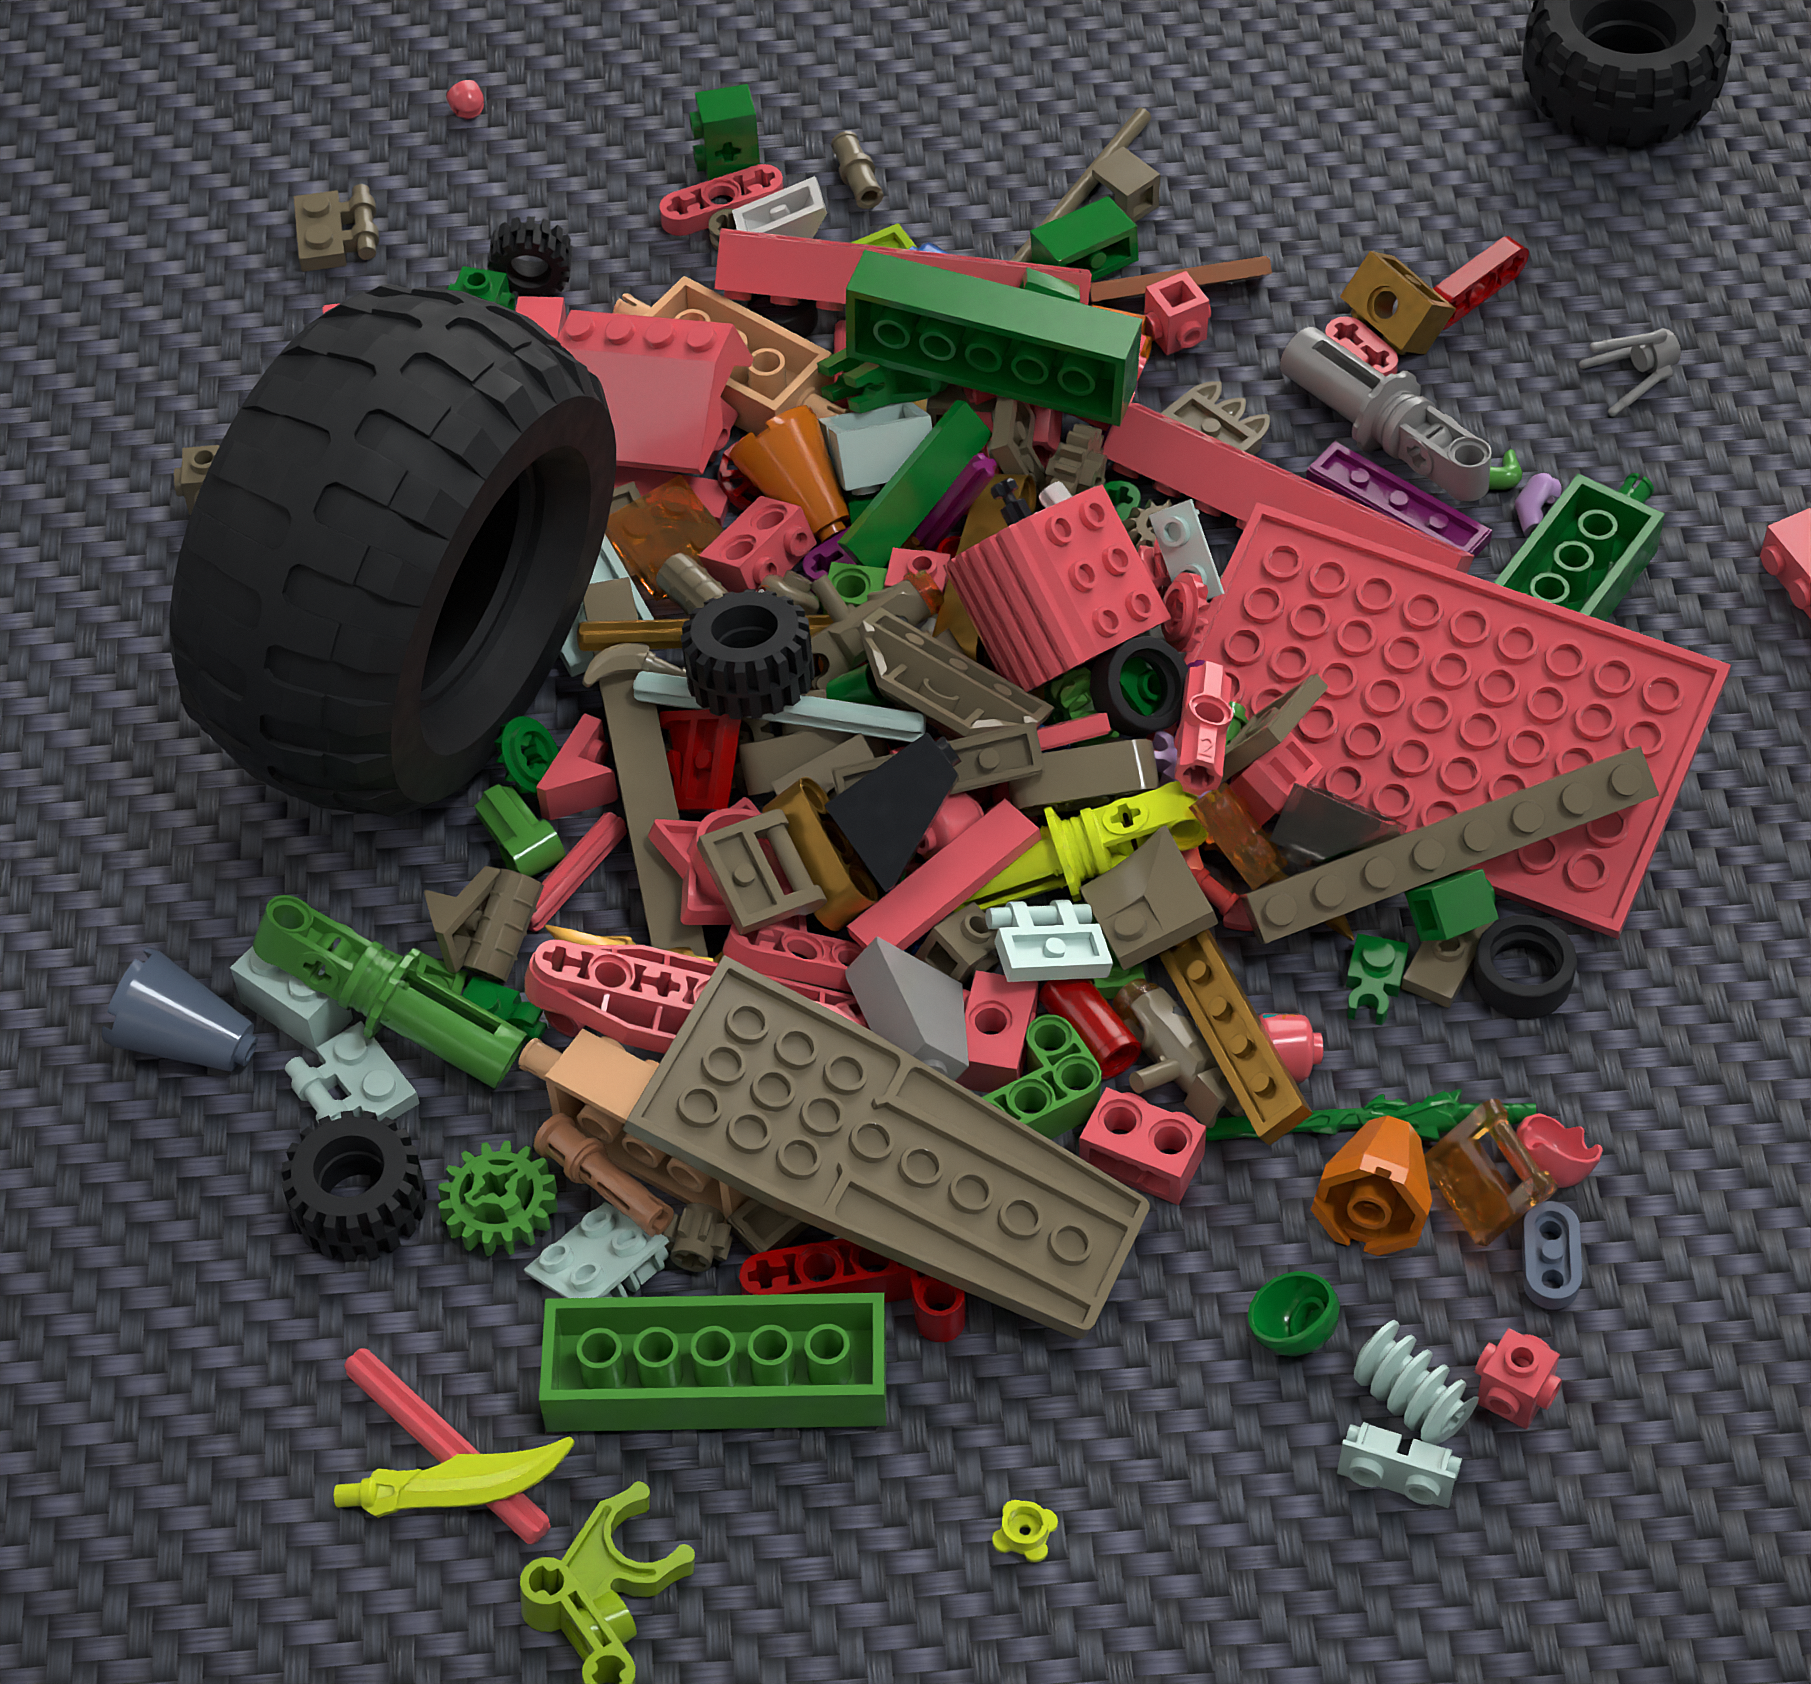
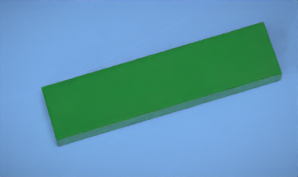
M956 400L837 542L856 565L883 568L890 560L892 549L901 547L972 457L978 454L990 440L992 432L966 401Z

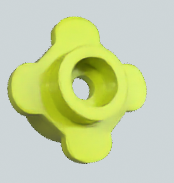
M1009 1501L1003 1507L1001 1529L995 1531L992 1536L993 1545L1001 1553L1013 1551L1025 1555L1029 1562H1040L1048 1554L1046 1542L1049 1534L1057 1529V1516L1053 1511L1043 1509L1034 1502ZM1028 1527L1031 1532L1028 1535H1022L1020 1529Z

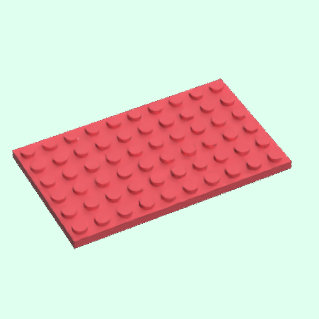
M1257 502L1220 580L1224 594L1212 598L1209 603L1210 607L1207 610L1206 617L1209 623L1203 628L1204 638L1200 643H1197L1193 652H1186L1183 660L1187 665L1196 660H1204L1222 665L1225 674L1232 679L1230 701L1236 702L1246 709L1244 716L1247 717L1248 721L1258 711L1312 674H1318L1327 684V690L1291 730V733L1315 757L1323 768L1276 814L1368 847L1627 749L1641 746L1659 796L1460 870L1483 869L1485 877L1491 883L1496 895L1619 939L1728 679L1731 665ZM1174 723L1171 727L1164 729L1163 731L1169 733L1174 737V733L1178 730V727L1176 726V723ZM1156 732L1148 734L1146 739L1151 740L1153 743ZM1253 761L1252 763L1241 769L1239 772L1234 774L1232 776L1230 784L1234 782L1255 761Z

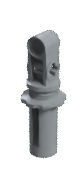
M1307 327L1301 330L1290 340L1281 357V372L1352 422V438L1356 440L1358 448L1365 452H1372L1383 446L1387 454L1395 459H1402L1415 472L1426 476L1457 500L1475 501L1486 495L1489 490L1491 447L1486 441L1474 436L1461 427L1452 417L1438 411L1433 402L1420 396L1421 387L1416 381V376L1405 370L1398 374L1391 373L1385 376L1315 327Z

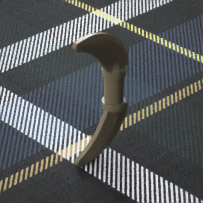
M622 643L606 648L596 655L590 662L582 683L584 686L590 687L603 677L623 672L639 673L647 671L680 677L687 676L685 667L679 668L656 657L655 653L649 651L648 645L643 643Z

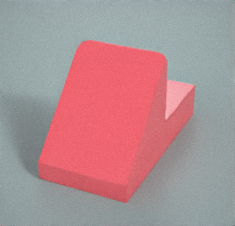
M584 713L537 785L536 789L542 818L551 821L617 800L618 792L615 773L612 769L603 766L608 755L609 746L605 742L601 719Z

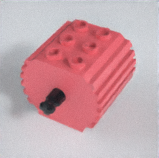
M1013 478L1002 480L991 488V494L994 500L1002 499L1005 503L1000 512L1008 527L968 548L943 565L999 676L1024 689L1025 692H1031L1053 681V679L1093 661L1113 647L1129 639L1137 638L1171 619L1103 484L1094 486L1032 514L1025 499H1016L1013 493L1019 488Z

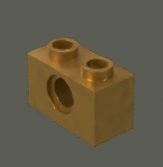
M1373 251L1368 253L1340 295V298L1353 308L1350 312L1352 317L1363 322L1369 328L1375 327L1384 335L1382 340L1400 355H1404L1406 352L1426 355L1456 310L1454 306L1395 256ZM1397 299L1398 306L1395 314L1393 315V305L1395 300Z

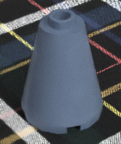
M150 947L144 949L143 951L148 959L145 963L134 959L119 982L110 1001L107 1013L116 1016L112 1030L103 1026L101 1033L103 1042L120 1049L229 1072L233 1071L238 1064L246 1066L251 1060L259 1040L258 1037L253 1036L254 1024L161 951Z

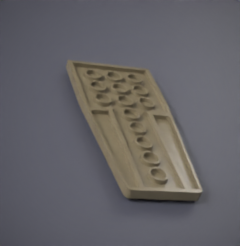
M723 955L628 1116L623 1129L628 1134L775 1210L1075 1339L1086 1338L1095 1325L1150 1208L1148 1200L1139 1193L871 1030Z

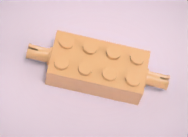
M683 276L652 307L635 299L634 296L628 293L623 294V300L619 298L614 306L613 313L734 324L754 360L751 367H733L720 397L740 413L734 425L748 433L752 431L755 437L768 428L765 423L766 421L801 405H807L808 408L811 407L817 419L851 413L850 410L842 408L822 397L821 388L833 384L834 375L828 377L819 373L817 363L831 356V352L686 276Z
M583 1028L563 1053L542 1043V1040L538 1038H533L526 1044L519 1058V1068L546 1081L552 1114L565 1113L575 1121L578 1131L587 1138L595 1137L605 1145L608 1157L617 1166L687 1205L703 1203L717 1208L723 1213L725 1224H727L728 1216L751 1198L623 1131L628 1116L659 1066L658 1062L653 1060L643 1061L626 1052L623 1046L616 1040L608 1036L598 1037Z

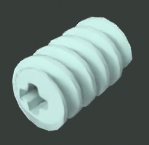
M1396 1320L1389 1321L1360 1350L1354 1369V1379L1361 1386L1371 1385L1370 1393L1378 1401L1387 1400V1408L1394 1416L1404 1415V1424L1411 1431L1421 1430L1422 1441L1438 1445L1453 1436L1464 1425L1478 1404L1479 1397L1475 1396L1463 1403L1460 1398L1467 1386L1466 1383L1461 1379L1449 1387H1445L1443 1384L1450 1371L1449 1367L1444 1364L1431 1373L1426 1370L1433 1357L1432 1352L1427 1349L1413 1358L1410 1353L1416 1343V1338L1413 1335H1408L1396 1343L1393 1339L1400 1325Z

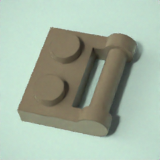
M781 809L771 810L701 835L698 838L697 847L740 936L798 914H811L827 903L821 886L813 884L787 832L789 822ZM757 839H768L793 893L784 895Z

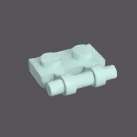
M1053 900L1050 906H1027L1024 901L1007 902L1005 907L988 908L986 910V925L988 929H998L994 943L1007 982L1106 978L1109 976L1113 962L1100 925L1091 924L1092 910L1089 904L1072 905L1070 900Z
M362 1021L316 1048L319 1060L323 1064L320 1067H309L302 1057L291 1059L285 1066V1071L292 1079V1089L302 1101L310 1102L317 1112L316 1120L318 1123L319 1119L328 1115L331 1121L341 1118V1112L353 1110L354 1117H361L364 1111L376 1112L379 1122L386 1116L394 1120L420 1104L415 1089L374 1037L369 1039L363 1035L365 1025ZM339 1085L348 1097L342 1101L334 1100L328 1090Z

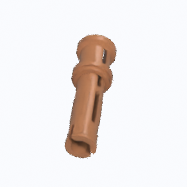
M565 1113L553 1115L542 1124L534 1138L533 1146L535 1152L545 1159L552 1158L564 1168L565 1176L572 1182L590 1185L620 1212L633 1220L649 1236L660 1235L668 1228L673 1219V1208L654 1196L640 1182L612 1162L608 1157L605 1145L595 1137L587 1138L576 1129L575 1121Z

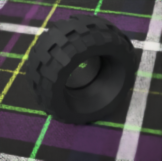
M1534 0L1532 11L1529 13L1526 23L1523 45L1522 71L1524 81L1528 82L1530 93L1536 100V105L1548 118L1554 117L1558 120V127L1574 136L1578 133L1588 137L1590 142L1602 145L1619 143L1624 144V147L1644 146L1645 142L1655 140L1657 143H1662L1676 138L1679 131L1683 129L1689 130L1695 126L1711 110L1714 98H1719L1731 54L1732 30L1728 29L1729 16L1722 0Z

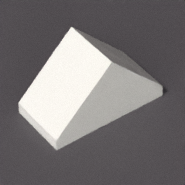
M814 176L734 209L732 213L737 230L813 239L827 211L818 181Z

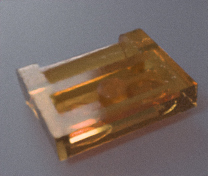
M1490 1099L1482 1103L1424 1155L1427 1171L1474 1242L1482 1246L1491 1244L1535 1204L1544 1202L1558 1189V1184L1548 1171H1541L1507 1121L1509 1113L1499 1099ZM1486 1132H1489L1523 1182L1514 1191L1511 1190L1478 1141Z

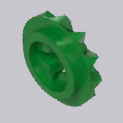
M526 716L516 717L500 726L501 736L494 741L495 746L501 752L496 762L504 765L506 770L505 781H515L518 793L530 792L535 797L538 796L537 785L559 751L553 737L540 722ZM527 760H529L530 764L532 765L527 766Z

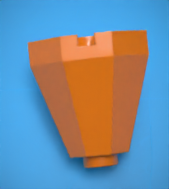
M1388 1115L1369 1120L1325 1165L1311 1211L1335 1242L1347 1246L1350 1245L1351 1239L1364 1242L1366 1244L1363 1251L1376 1256L1417 1246L1429 1214L1432 1196L1421 1138L1411 1124Z

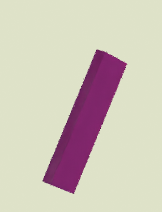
M1336 441L1307 468L1306 480L1474 555V559L1491 542V529Z

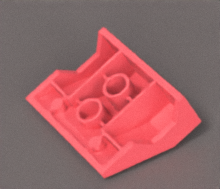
M571 310L557 338V341L577 361L587 366L588 371L596 375L602 384L615 431L616 466L703 474L723 430L720 396L734 366L751 367L754 360L734 324Z

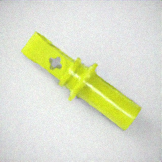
M1174 781L1158 789L1133 797L1121 798L1111 804L1093 810L1090 807L1082 809L1078 817H1070L1068 820H1060L1051 806L1046 807L1044 812L1048 826L1044 827L1042 825L1039 829L1042 839L953 911L956 913L970 903L975 902L983 912H986L988 908H998L1006 905L1007 902H1017L1057 888L1063 889L1065 886H1068L1073 901L1081 900V892L1079 890L1081 882L1086 881L1088 878H1095L1094 876L1097 875L1101 876L1135 852L1131 839L1136 838L1139 848L1159 828L1165 825L1180 851L1194 849L1207 839L1210 832L1198 795L1183 791L1181 783ZM1123 813L1128 814L1131 825H1125Z

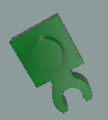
M1357 933L1346 987L1354 989L1348 999V1019L1355 1020L1357 1009L1363 1005H1370L1377 1010L1375 1025L1382 1026L1388 1013V996L1398 998L1409 943Z

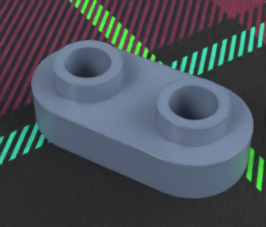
M1544 1201L1531 1207L1525 1215L1522 1228L1524 1290L1532 1302L1546 1309H1562L1572 1304L1579 1294L1582 1282L1580 1223L1572 1209L1555 1201ZM1544 1232H1551L1558 1237V1239L1547 1240L1543 1238L1541 1234ZM1554 1281L1560 1285V1288L1552 1289L1546 1287L1543 1282Z

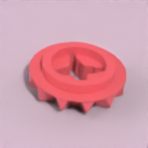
M1180 573L1168 587L1163 599L1171 619L1161 624L1162 633L1166 642L1178 652H1193L1197 643H1200L1204 638V626L1209 623L1206 618L1207 610L1210 607L1206 600L1208 588L1207 585L1203 584L1201 576L1198 574Z

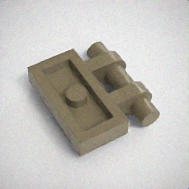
M355 185L352 188V197L348 202H340L338 190L293 196L298 253L302 272L347 266L346 253L358 252L359 257L365 260L375 257L376 246L379 243V231L373 223V218L376 215V203L370 195V189L367 185ZM355 223L352 230L343 231V225Z

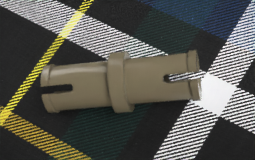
M851 131L840 132L831 141L832 151L840 164V177L846 185L850 186L856 203L860 208H874L880 204L884 197L882 189L874 176L875 165L870 156L863 152L855 133Z

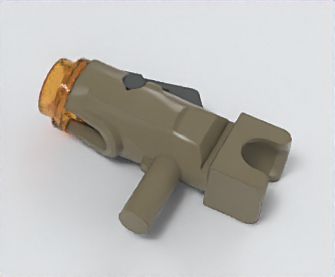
M922 569L916 574L908 572L902 577L903 581L881 591L869 593L867 601L856 608L853 604L846 606L826 574L809 584L834 622L811 636L812 653L818 655L823 661L822 672L811 681V688L813 690L826 689L827 683L830 680L850 672L868 660L859 627L862 621L879 607L919 630L928 621L929 617L937 613L936 607L944 603V597L937 584L925 570Z
M1137 978L1126 984L1115 996L1113 1007L1117 1011L1118 1016L1141 1043V1049L1155 1063L1152 1066L1130 1074L1129 1082L1131 1088L1136 1093H1142L1174 1081L1183 1092L1188 1094L1184 1101L1185 1106L1207 1128L1214 1127L1217 1121L1216 1116L1223 1106L1234 1116L1244 1115V1109L1199 1027L1188 1016L1186 1010L1180 1007L1156 983H1148L1144 978Z

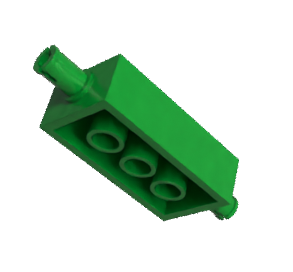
M1578 473L1494 583L1606 622L1658 550L1665 514L1644 504L1654 493L1652 482L1644 476L1638 486L1634 488L1633 486L1639 479L1640 474L1631 473L1626 477L1619 490L1615 491Z

